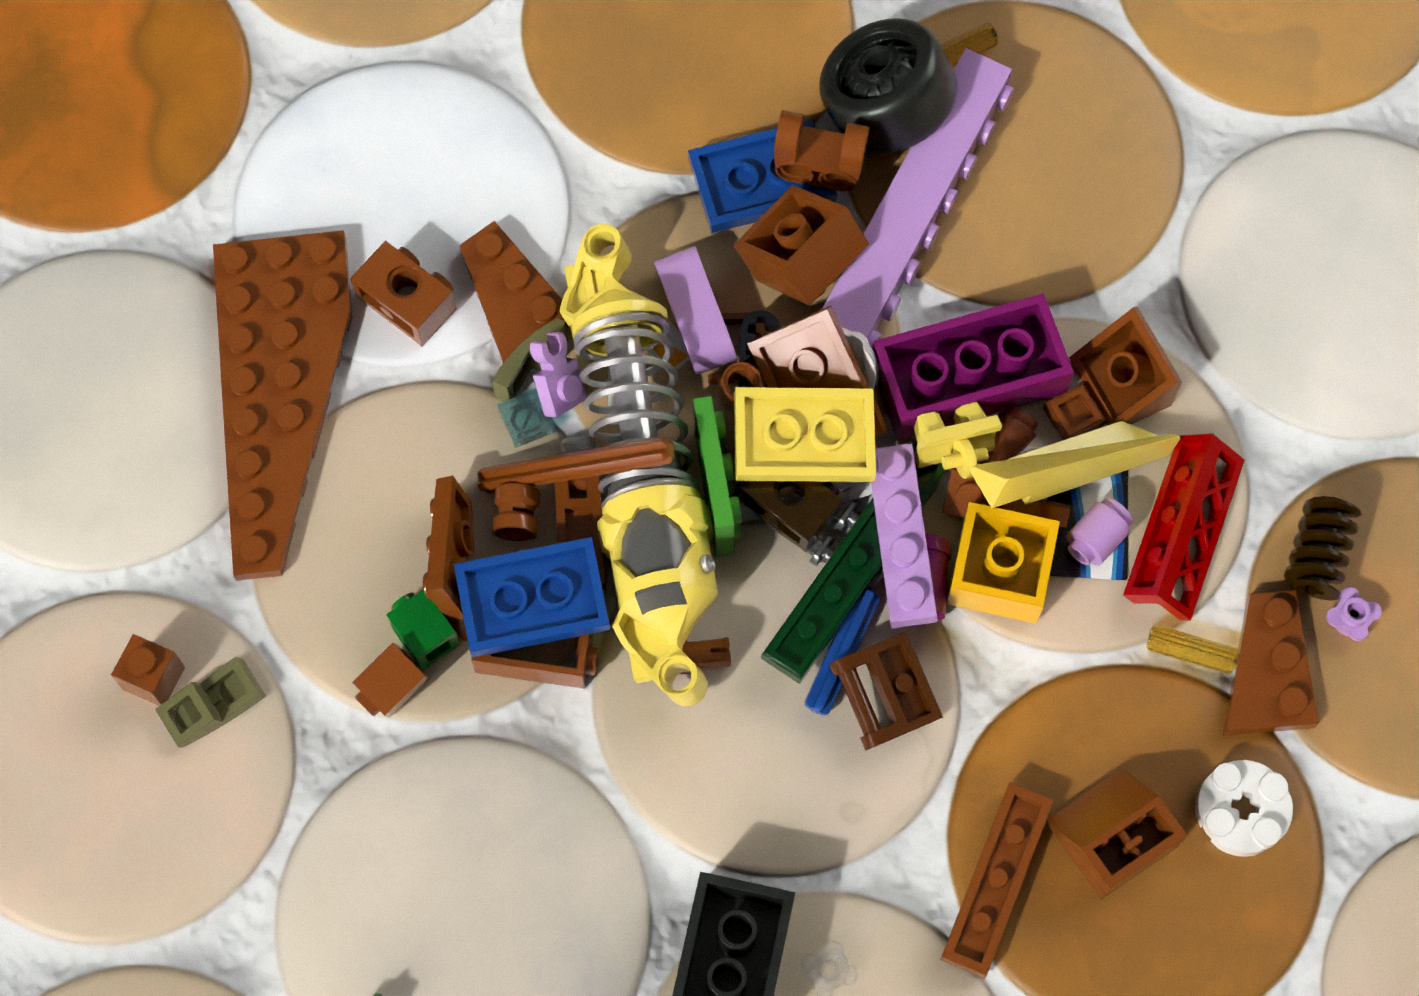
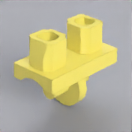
M978 402L965 404L957 408L953 416L955 425L947 427L944 426L940 414L935 411L919 415L914 426L917 440L914 460L917 467L921 468L942 463L944 470L956 468L963 479L973 477L970 472L972 466L977 465L978 462L988 460V452L993 451L995 447V433L1001 431L1002 428L998 416L987 417Z

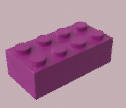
M1044 293L875 340L872 344V349L879 364L878 387L897 441L916 436L914 426L917 417L921 414L935 411L940 414L945 427L955 425L953 419L955 410L962 405L978 402L986 416L1005 411L1008 405L1020 407L1059 396L1068 391L1074 374Z

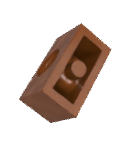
M386 240L350 278L357 298L422 347L457 309L453 295L454 288L444 276L437 272H433L432 275L420 267L419 260L408 249L404 247L396 249ZM405 286L417 288L409 295L397 294Z

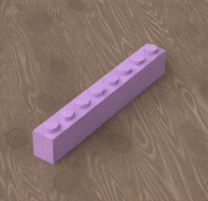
M965 48L954 68L957 79V94L950 114L933 134L910 148L863 234L869 245L841 273L822 308L832 306L841 327L852 332L857 331L864 334L871 348L873 341L881 339L882 333L877 331L883 319L891 321L899 307L901 297L897 296L902 284L905 283L910 286L921 264L916 259L922 247L929 250L933 245L940 226L935 223L941 212L948 215L953 208L959 193L954 188L959 179L967 180L977 161V156L973 155L979 143L984 146L988 143L996 125V122L992 121L997 109L1005 111L1014 92V88L1009 86L1012 73L1011 68Z

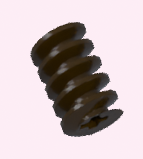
M1328 496L1313 497L1306 500L1303 505L1302 511L1304 516L1298 522L1299 533L1294 537L1293 544L1295 549L1289 554L1290 565L1287 566L1284 572V578L1291 587L1302 594L1321 600L1334 601L1340 598L1341 593L1329 584H1342L1345 580V575L1334 567H1347L1350 562L1348 556L1339 551H1351L1353 549V540L1345 535L1356 534L1359 529L1357 523L1348 518H1357L1362 513L1355 505L1343 499Z

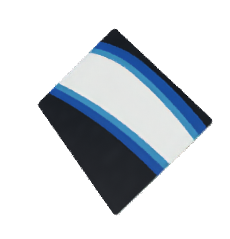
M1128 470L1047 497V501L1070 505L1067 527L1059 526L1049 576L1127 580L1128 535L1101 565L1092 563L1084 565L1077 561L1068 551L1070 544L1066 534L1094 503H1101L1105 498L1116 500L1128 510Z

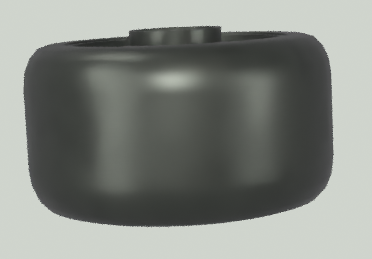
M891 18L869 23L845 37L831 52L822 68L819 90L822 103L840 133L845 134L847 123L870 126L866 152L885 154L901 151L922 142L943 124L954 106L957 94V79L953 66L939 40L927 27L913 20Z

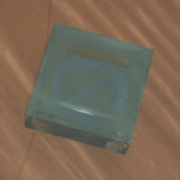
M537 389L497 404L515 448L557 432L552 417L544 416Z

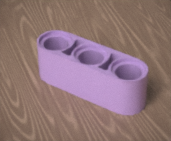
M693 246L653 261L695 375L738 360L696 247Z

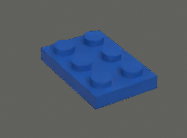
M813 119L804 121L803 126L815 128ZM777 128L688 150V160L711 234L755 223L792 185L833 202H837V192L835 190L790 182L776 174L774 146Z
M592 537L454 564L472 658L610 630Z

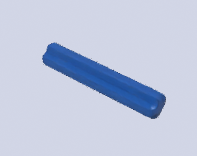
M866 589L835 633L804 702L810 711L825 716L830 713L842 683L839 676H833L829 663L858 651L880 602V597L874 591Z

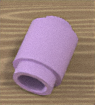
M1105 498L1101 503H1094L1066 534L1070 544L1068 551L1077 561L1084 565H1089L1090 563L1101 565L1130 533L1129 526L1133 523V517L1122 504L1112 498Z

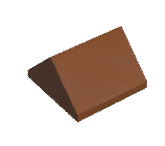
M1138 307L1131 308L1069 357L1090 395L1104 415L1108 425L1120 421L1133 424L1172 406L1182 384L1179 375Z

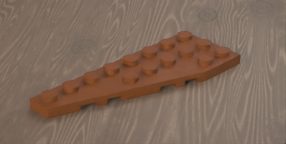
M344 230L213 244L233 576L236 581L282 576L296 526V514L301 497H304L308 482V470L311 459H314L331 398V386L336 368H339L346 331H349L353 317L347 242Z

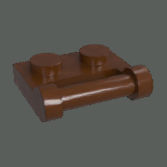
M907 632L829 663L833 676H839L864 736L860 737L865 751L943 718ZM864 664L868 668L891 722L890 725L883 728L880 727L856 670L857 667Z

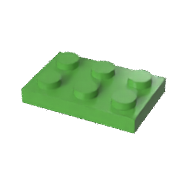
M711 396L693 399L694 436L706 505L710 509L714 531L712 539L715 556L734 555V539L741 538L740 523H742L738 496H734L732 481L734 480L731 455L726 453L723 411L714 412Z

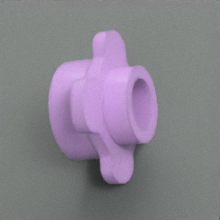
M1345 588L1340 592V601L1337 606L1328 610L1326 619L1341 634L1350 636L1354 641H1362L1367 638L1369 634L1368 627L1372 621H1376L1381 617L1382 610L1378 603L1368 602L1360 597L1355 588ZM1350 611H1356L1358 613V617H1351Z

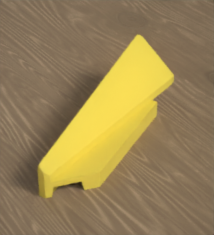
M1120 421L1011 457L1008 460L972 466L970 472L991 508L1022 499L1024 504L1027 505L1168 457L1179 442L1180 436L1177 434L1158 436Z

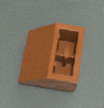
M1123 768L1046 820L1047 825L1101 900L1178 848L1188 836L1161 798Z

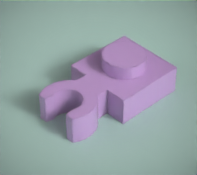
M548 332L549 349L546 342L533 341L530 343V352L533 359L540 363L542 369L534 374L533 378L544 416L557 418L584 402L587 396L583 382L580 381V371L576 358L565 357L568 347L565 335L561 332Z

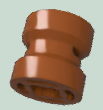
M508 483L497 486L495 488L494 502L498 507V514L493 518L492 534L498 538L510 541L535 539L537 537L538 521L534 517V510L540 505V490L536 487L520 483Z

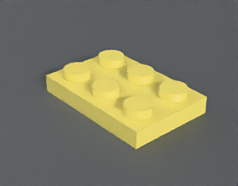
M735 387V481H875L876 454L873 389Z

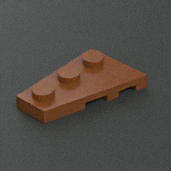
M495 221L460 245L462 257L477 297L480 300L502 363L525 339L542 326L557 318L565 321L560 313L561 297Z
M452 475L436 479L435 497L430 501L432 529L431 535L426 540L429 560L427 573L423 575V588L427 598L433 600L463 641H467L454 564L467 562V557L473 556L475 553L472 501Z
M1296 590L1250 594L1245 606L1238 646L1237 665L1231 685V698L1223 736L1315 728L1319 722Z

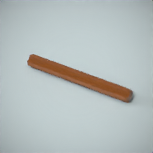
M658 437L484 467L477 473V486L480 491L490 494L495 493V488L502 484L520 483L538 486L670 464L675 458V446L672 440Z

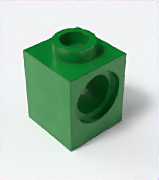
M424 589L416 595L411 592L402 596L392 605V611L386 614L392 630L422 670L460 646L455 630L433 600L427 598Z

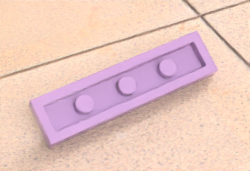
M912 443L876 448V478L874 482H871L891 628L938 622Z

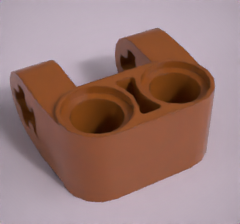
M782 110L774 146L776 174L790 182L835 191H851L855 189L862 170L870 126L847 123L845 134L803 126L804 114Z

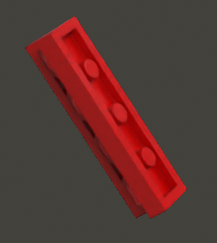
M1213 433L1180 435V440L1173 449L1123 596L1134 604H1159L1179 620L1191 621L1245 461V459ZM1218 457L1226 463L1222 479L1219 482L1215 468ZM1206 496H1208L1211 509L1207 521L1204 520L1202 504ZM1194 536L1197 553L1194 561H1191L1188 545L1191 537ZM1179 577H1181L1183 586L1180 602L1171 596Z

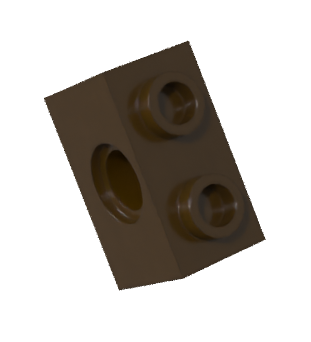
M739 481L735 488V496H738V500L805 553L839 513L843 500L838 496L839 490L831 482ZM785 487H795L802 493L803 499L797 503H788L781 499L778 492Z

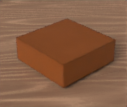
M1084 384L1045 402L1043 407L1062 440L1096 430L1104 426L1106 422L1104 415Z

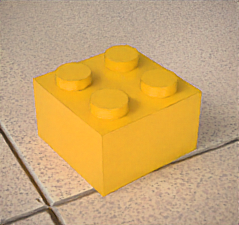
M969 502L963 521L946 604L1037 624L1044 606L1060 521Z

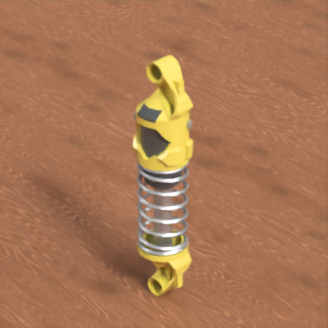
M597 224L585 233L575 264L564 267L568 289L563 296L560 313L572 332L575 353L587 360H595V362L589 364L579 374L580 381L592 387H603L590 394L584 401V406L586 409L597 414H610L593 423L588 429L589 435L601 441H614V443L607 445L611 446L658 438L657 430L664 428L672 422L679 427L680 433L677 440L673 441L674 450L680 451L684 455L685 461L681 467L680 456L674 452L675 458L670 464L610 473L598 484V490L608 495L601 504L603 516L598 520L597 526L601 550L607 554V558L611 562L615 598L618 604V611L612 627L620 643L629 652L633 679L637 684L653 680L676 704L692 706L704 698L708 688V681L705 674L683 652L682 648L697 621L718 599V589L714 573L715 563L711 556L709 541L714 537L709 506L705 505V501L701 499L698 480L686 472L693 463V453L682 445L688 435V425L677 417L684 406L683 397L673 390V387L679 380L678 370L668 362L674 351L673 343L665 337L670 331L667 309L658 302L628 290L618 282L631 263V252L616 228L609 224ZM615 245L609 254L599 256L605 247ZM660 342L664 345L665 354L662 359L643 355V351L649 350ZM645 363L654 364L653 366L647 369L645 368ZM606 366L610 368L611 379H591L588 377L589 373ZM662 367L669 372L670 381L667 386L648 383L647 377L653 375ZM650 391H656V392H657V393H655V394H653V395L650 396ZM614 394L615 406L593 405L594 400ZM666 395L674 399L675 408L670 414L656 411L652 408L653 403ZM619 421L620 433L598 432L600 427ZM682 672L692 673L691 681L685 688L673 690V682L678 674Z

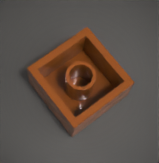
M792 185L733 246L757 282L810 306L869 243L847 207Z

